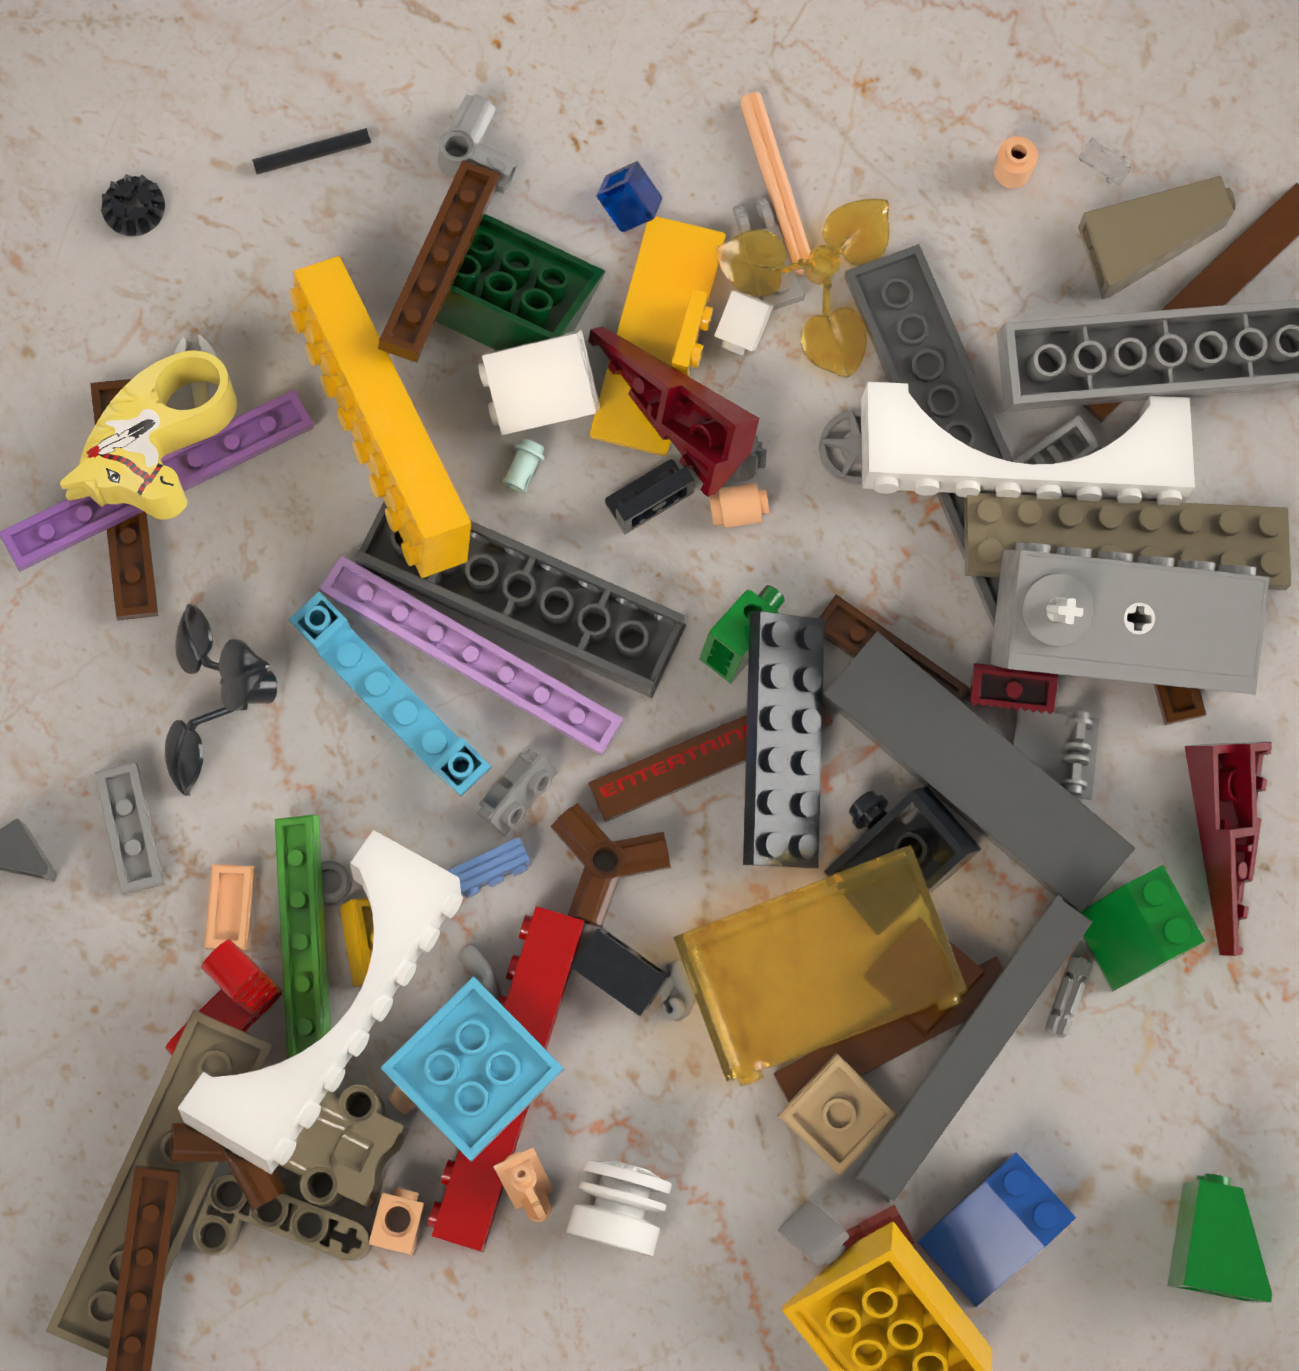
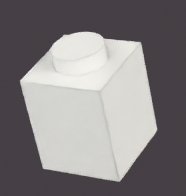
M732 290L714 335L723 339L721 347L740 355H744L746 349L749 351L756 350L774 305L738 290Z

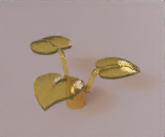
M862 199L835 209L827 217L822 230L823 239L828 245L816 246L810 252L807 260L799 259L796 263L787 266L783 265L787 252L781 239L770 231L755 229L743 232L730 241L719 245L716 249L718 264L727 280L734 287L745 294L756 297L772 295L778 291L781 285V273L787 274L804 269L805 276L810 282L822 285L823 287L822 311L824 316H813L805 323L800 336L802 350L809 361L817 367L843 378L851 377L860 366L864 357L866 329L861 317L849 307H842L831 313V280L840 267L841 254H843L847 262L856 266L882 257L889 242V203L884 199Z

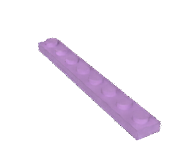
M342 555L319 589L328 598L600 756L604 755L623 723V718Z

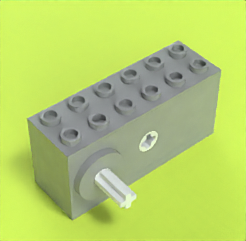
M1016 542L1015 550H1003L990 665L1014 670L1256 695L1269 577L1257 576L1256 567L1219 564L1218 571H1215V563L1194 560H1178V567H1174V558L1158 556H1138L1136 563L1132 562L1133 554L1098 551L1097 558H1091L1092 549L1057 547L1056 554L1050 553L1051 545ZM1128 613H1130V620H1129V621H1127V615H1128Z

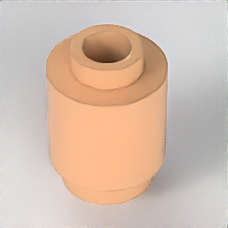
M1020 136L1010 137L1000 145L993 172L996 180L1002 186L1010 189L1020 188L1030 181L1038 159L1035 145L1029 139Z
M757 482L722 487L715 495L709 496L714 526L724 524V528L763 523L762 514L770 513L766 489L758 490Z

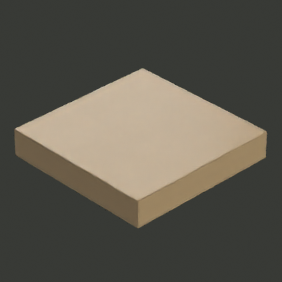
M835 1053L777 1115L840 1176L899 1113L846 1061Z

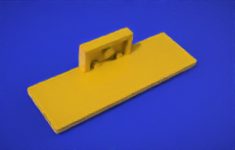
M654 215L649 216L617 335L687 376L690 374L691 367L698 369L703 351V345L698 344L701 330L708 331L713 308L708 307V302L725 243V233ZM607 367L599 396L601 408L594 415L590 437L595 440L659 456H667L671 440H662L628 395L631 388L621 374L613 375Z

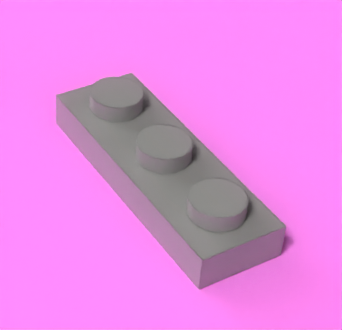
M134 762L95 772L121 893L126 895L165 885L139 765Z

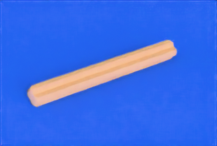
M758 92L745 94L741 97L740 105L777 223L796 275H807L814 271L815 264L761 94Z

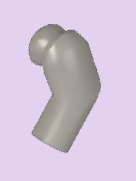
M470 944L460 951L458 959L498 1001L500 990L493 966L475 945Z
M685 958L675 960L666 965L674 984L667 1000L663 1001L661 1007L662 1014L668 1020L681 1021L686 1018L699 996V989Z

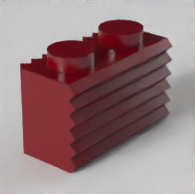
M974 663L969 700L974 706L980 703L982 707L988 704L991 708L997 705L999 709L1005 706L1007 710L1013 707L1016 711L1022 708L1024 712L1030 709L1033 713L1038 710L1041 714L1044 711L1052 714L1055 711L1059 674L1006 669L988 664Z

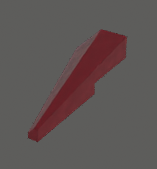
M602 326L590 329L588 342L591 346H599L611 361L608 365L609 370L613 375L621 374L631 388L628 395L662 440H671L682 455L679 460L683 467L686 466L688 469H693L702 481L703 485L700 490L707 497L715 495L751 454L760 418Z
M1272 742L1215 743L1184 746L1219 955H1242L1243 948L1238 945L1239 921L1247 919L1249 907L1242 905L1245 883L1253 881L1261 819L1257 817L1258 792L1266 791L1267 779L1261 777L1263 756L1271 754Z

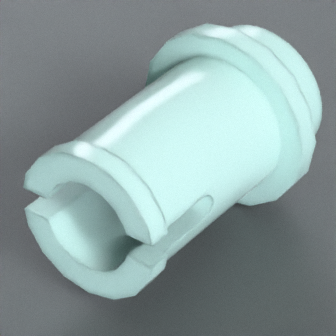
M522 439L521 443L516 444L514 447L516 454L502 484L516 492L526 493L538 462H543L545 457L542 455L544 451L543 446L534 441Z

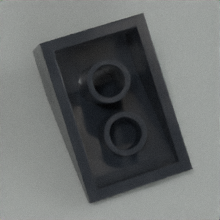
M925 786L912 790L824 872L873 931L880 935L954 875L981 848L929 787Z

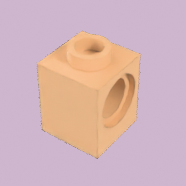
M394 1187L392 1195L381 1194L369 1240L370 1245L414 1255L427 1206L425 1203L417 1202L419 1193ZM402 1207L409 1212L411 1221L406 1230L396 1233L388 1225V1216L395 1208Z

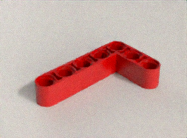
M230 939L214 949L201 965V969L221 989L199 1012L244 1032L255 1024L283 993V990ZM187 1023L165 1046V1049L171 1056Z

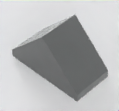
M17 818L0 829V871L55 881L56 871L26 824Z

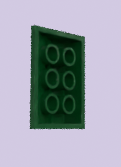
M484 214L436 322L496 351L563 336L567 332L575 331L604 277L605 270Z

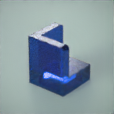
M638 161L605 175L596 195L621 232L629 231L653 220L662 202L661 194Z

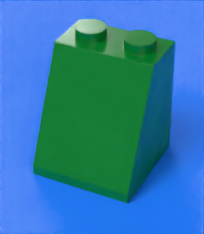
M1164 865L1126 883L1082 912H1079L1092 921L1082 937L1112 992L1185 955L1205 942Z
M1205 1173V1176L1197 1175L1195 1181L1183 1183L1167 1286L1251 1303H1271L1272 1290L1243 1188L1230 1186V1177Z

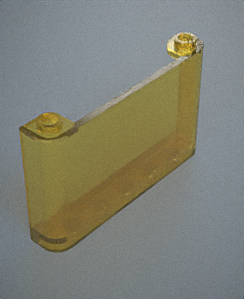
M911 845L673 937L726 1082L738 1080L740 1087L764 1079L763 1070L936 1004L939 1011L963 1003L961 995L968 992Z

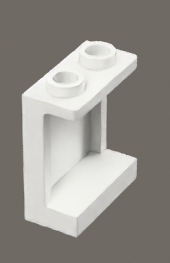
M581 329L567 332L563 336L499 351H488L482 355L483 362L478 364L482 384L484 387H490L493 402L488 404L491 421L494 426H500L502 435L596 414L601 408Z

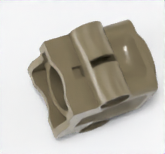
M351 1085L340 1096L328 1091L319 1104L321 1110L316 1121L308 1129L303 1127L295 1139L296 1148L285 1165H278L302 1176L300 1181L301 1193L310 1203L329 1208L342 1203L345 1197L364 1206L373 1208L382 1189L384 1167L389 1159L400 1151L409 1129L385 1117L383 1100L365 1085ZM362 1097H369L371 1099L370 1111L363 1117H355L353 1107L356 1101ZM330 1175L333 1180L332 1191L326 1197L320 1198L316 1193V1184L323 1176Z

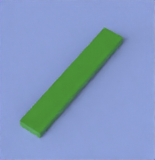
M314 814L275 819L287 1059L303 1052L331 1030L319 816Z

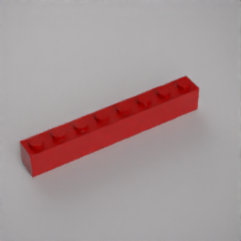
M536 906L533 916L526 914L518 938L525 940L521 955H513L509 963L506 979L511 980L512 983L508 996L500 995L498 1002L547 1051L571 974V966L575 961L585 929V921ZM529 1105L472 1162L460 1150L455 1161L448 1159L441 1179V1184L447 1186L442 1203L434 1202L427 1226L434 1228L432 1237L484 1252L504 1188L494 1166L504 1162L508 1156L515 1153Z

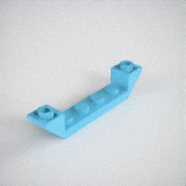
M320 592L313 596L289 619L291 624L321 659L440 780L459 796L465 794L491 769V766L463 737L459 739L351 629L348 620Z

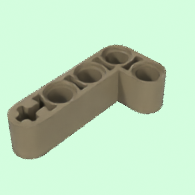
M232 1174L222 1175L213 1182L192 1234L193 1242L198 1250L204 1254L217 1256L232 1250L244 1222L348 1261L361 1260L368 1255L372 1247L369 1244L371 1233L366 1226L284 1193L276 1197L282 1205V1213L276 1221L270 1223L265 1221L261 1215L262 1205L253 1210L243 1191L239 1203L231 1207L226 1206L222 1201V1190L229 1183L236 1182L238 1184ZM315 1213L322 1220V1229L317 1236L307 1238L301 1232V1221L306 1215ZM333 1220L339 1222L334 1228L335 1231L351 1235L354 1229L357 1230L356 1238L362 1241L359 1249L352 1248L348 1254L345 1252L346 1244L330 1238L329 1247L324 1245L332 1233ZM219 1223L225 1230V1240L220 1246L212 1248L205 1241V1232L210 1225Z

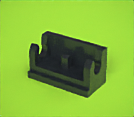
M603 927L595 931L571 966L576 972L638 1016H641L649 1008L670 978L668 973Z

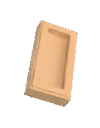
M212 864L205 936L206 949L214 950L224 941L230 939L242 951H249L256 870L254 866Z

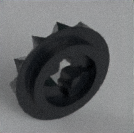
M125 174L123 179L117 182L111 181L109 189L105 194H102V209L100 210L107 225L115 232L125 236H140L150 232L160 223L165 212V199L158 185L148 180L143 174L140 177H131ZM138 193V201L144 207H134L127 216V208L120 201H131L133 195L135 196Z

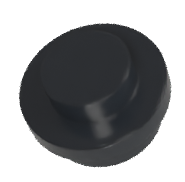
M874 791L866 792L849 809V814L853 818L852 824L857 829L864 827L871 829L887 814L885 809L888 805V800L883 795L877 796Z

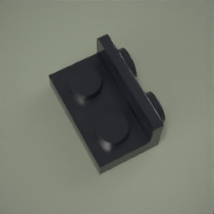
M670 459L606 497L605 505L623 533L627 534L694 493L695 479L686 466L679 469L675 461Z

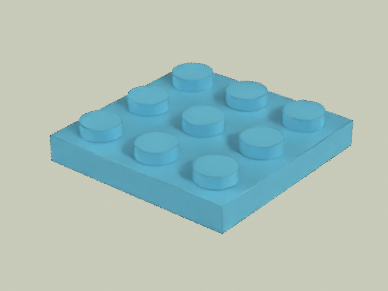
M474 976L381 1067L393 1082L471 1162L565 1070Z

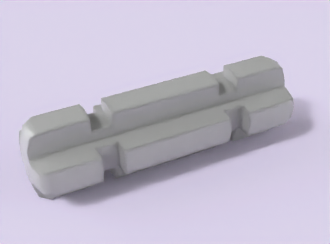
M1075 955L1069 959L1065 970L1068 973L1067 977L1064 976L1062 978L1052 1006L1054 1014L1049 1015L1045 1026V1031L1060 1038L1068 1035L1072 1025L1070 1017L1075 1016L1086 985L1083 981L1089 977L1092 968V962L1088 959Z

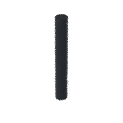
M367 128L255 158L252 161L258 175L370 144L371 141Z

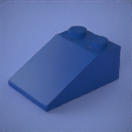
M1016 1152L1009 1155L922 1236L917 1243L971 1303L977 1307L1043 1250L1076 1217Z

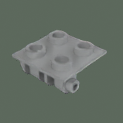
M1018 709L1013 745L1075 798L1092 800L1100 719L1091 718L1090 713L1086 711H1073V715L1060 713L1048 714L1047 712L1041 714L1039 711L1033 713L1031 710L1024 712L1022 709Z

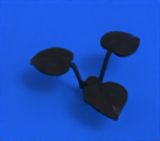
M194 604L186 605L178 625L175 641L177 660L184 672L188 674L198 673L201 665L219 671L221 675L220 684L222 685L221 698L225 707L190 719L187 725L182 720H176L168 731L165 741L167 770L177 789L185 796H190V789L196 783L203 764L204 751L201 738L195 731L197 726L234 711L247 710L248 704H270L277 695L276 677L272 671H267L270 664L257 656L242 640L230 639L221 652L219 663L212 661L207 654L210 652L213 644L212 631L207 618Z

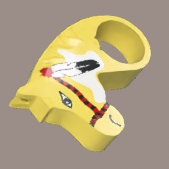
M203 351L179 352L155 362L128 382L112 399L94 426L84 446L79 465L61 480V488L68 489L65 494L67 500H76L90 496L101 507L106 504L126 503L160 520L171 519L179 515L187 506V497L176 472L172 468L163 465L161 459L167 454L216 435L233 419L237 408V398L226 367L221 360ZM203 381L219 386L215 395L208 402L197 408L176 410L166 406L171 395L189 383Z

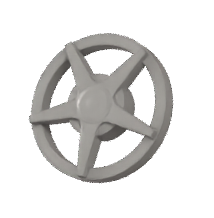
M849 410L835 416L825 426L820 438L819 453L824 467L833 477L847 484L862 485V476L847 475L853 464H862V432L859 430L855 419L861 418V410ZM849 419L850 432L843 439H827L830 431L837 424ZM826 446L841 449V454L846 460L842 472L837 470L830 462Z

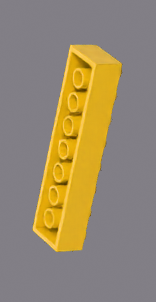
M340 256L294 270V288L289 289L290 298L294 306V310L290 311L292 325L297 334H304L307 340L305 348L312 366L319 365L323 374L321 376V383L324 392L329 399L335 398L339 407L337 408V416L340 425L345 432L350 430L355 440L352 443L355 456L360 465L366 463L371 473L369 475L371 489L375 497H382L387 506L385 509L387 522L393 532L399 531L404 541L401 543L406 562L409 566H416L421 578L466 563L468 561L471 521L388 353L378 349L380 337Z

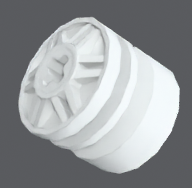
M586 1160L583 1172L601 1177L600 1183L596 1185L580 1181L578 1188L596 1197L594 1206L574 1205L566 1233L632 1252L653 1256L660 1228L644 1220L645 1211L665 1212L666 1204L648 1198L650 1191L669 1195L672 1183L660 1179L650 1170L613 1160L598 1162Z

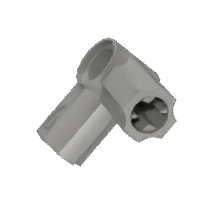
M466 94L448 131L444 132L440 138L438 152L439 168L444 174L454 178L463 160L500 173L495 191L504 194L513 179L518 160L481 144L497 113V108L484 97L477 94ZM452 149H458L463 151L465 155L453 157L447 152Z

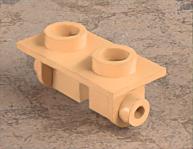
M534 1148L514 1153L508 1156L504 1162L495 1165L494 1168L514 1208L517 1210L524 1207L527 1216L534 1222L547 1220L552 1212V1206L547 1195L554 1192V1189Z

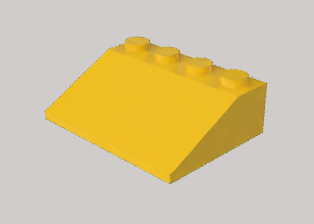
M894 1222L857 1241L782 1306V1312L830 1371H992V1347Z

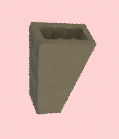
M1221 176L1084 212L1078 229L1102 299L1110 298L1226 227L1235 210V198L1232 190L1229 187L1225 188Z

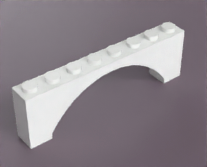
M867 382L861 398L862 489H874L882 494L905 490L915 491V493L923 496L934 495L938 492L956 493L957 496L966 498L967 495L977 496L980 493H993L997 497L1018 498L1020 495H1035L1037 499L1058 500L1061 497H1077L1078 501L1098 502L1101 499H1117L1118 503L1135 504L1141 501H1157L1158 505L1177 506L1185 503L1195 488L1190 398L1149 396L1139 413L1140 419L1124 435L1108 446L1072 461L1055 464H1024L989 456L952 437L919 407L908 393L907 383Z
M374 830L350 862L353 880L363 886L370 903L374 924L373 951L369 970L362 988L350 1009L323 1038L303 1052L283 1062L261 1070L238 1075L211 1077L203 1072L178 1107L185 1124L269 1174L274 1172L278 1164L283 1166L288 1162L296 1148L295 1139L303 1127L308 1129L316 1121L321 1110L320 1102L328 1091L333 1093L339 1087L345 1075V1069L343 1068L352 1055L357 1057L364 1050L369 1040V1030L376 1020L381 1022L387 1016L393 1004L392 996L400 985L405 987L410 982L417 968L415 962L423 950L429 952L433 948L440 934L438 928L446 917L452 918L456 914L463 900L459 877Z

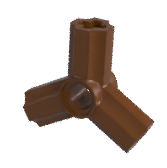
M578 803L568 808L551 825V829L584 865L568 916L584 920L587 925L603 927L619 878L671 869L664 832L612 842ZM601 853H611L616 857L617 865L609 872L599 871L593 864L594 859Z
M185 1123L171 1124V1162H226L253 1210L287 1190L276 1169L272 1174H269L243 1157L232 1153L226 1147Z

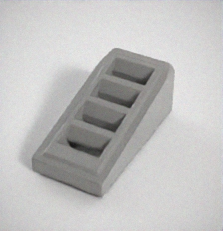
M1077 415L1016 457L1013 462L1027 464L1026 462L1033 458L1037 464H1047L1040 454L1046 449L1056 463L1065 462L1054 446L1059 441L1062 442L1072 457L1068 461L1090 455L1102 449V447L1081 417ZM1073 432L1086 448L1080 453L1068 438V435Z

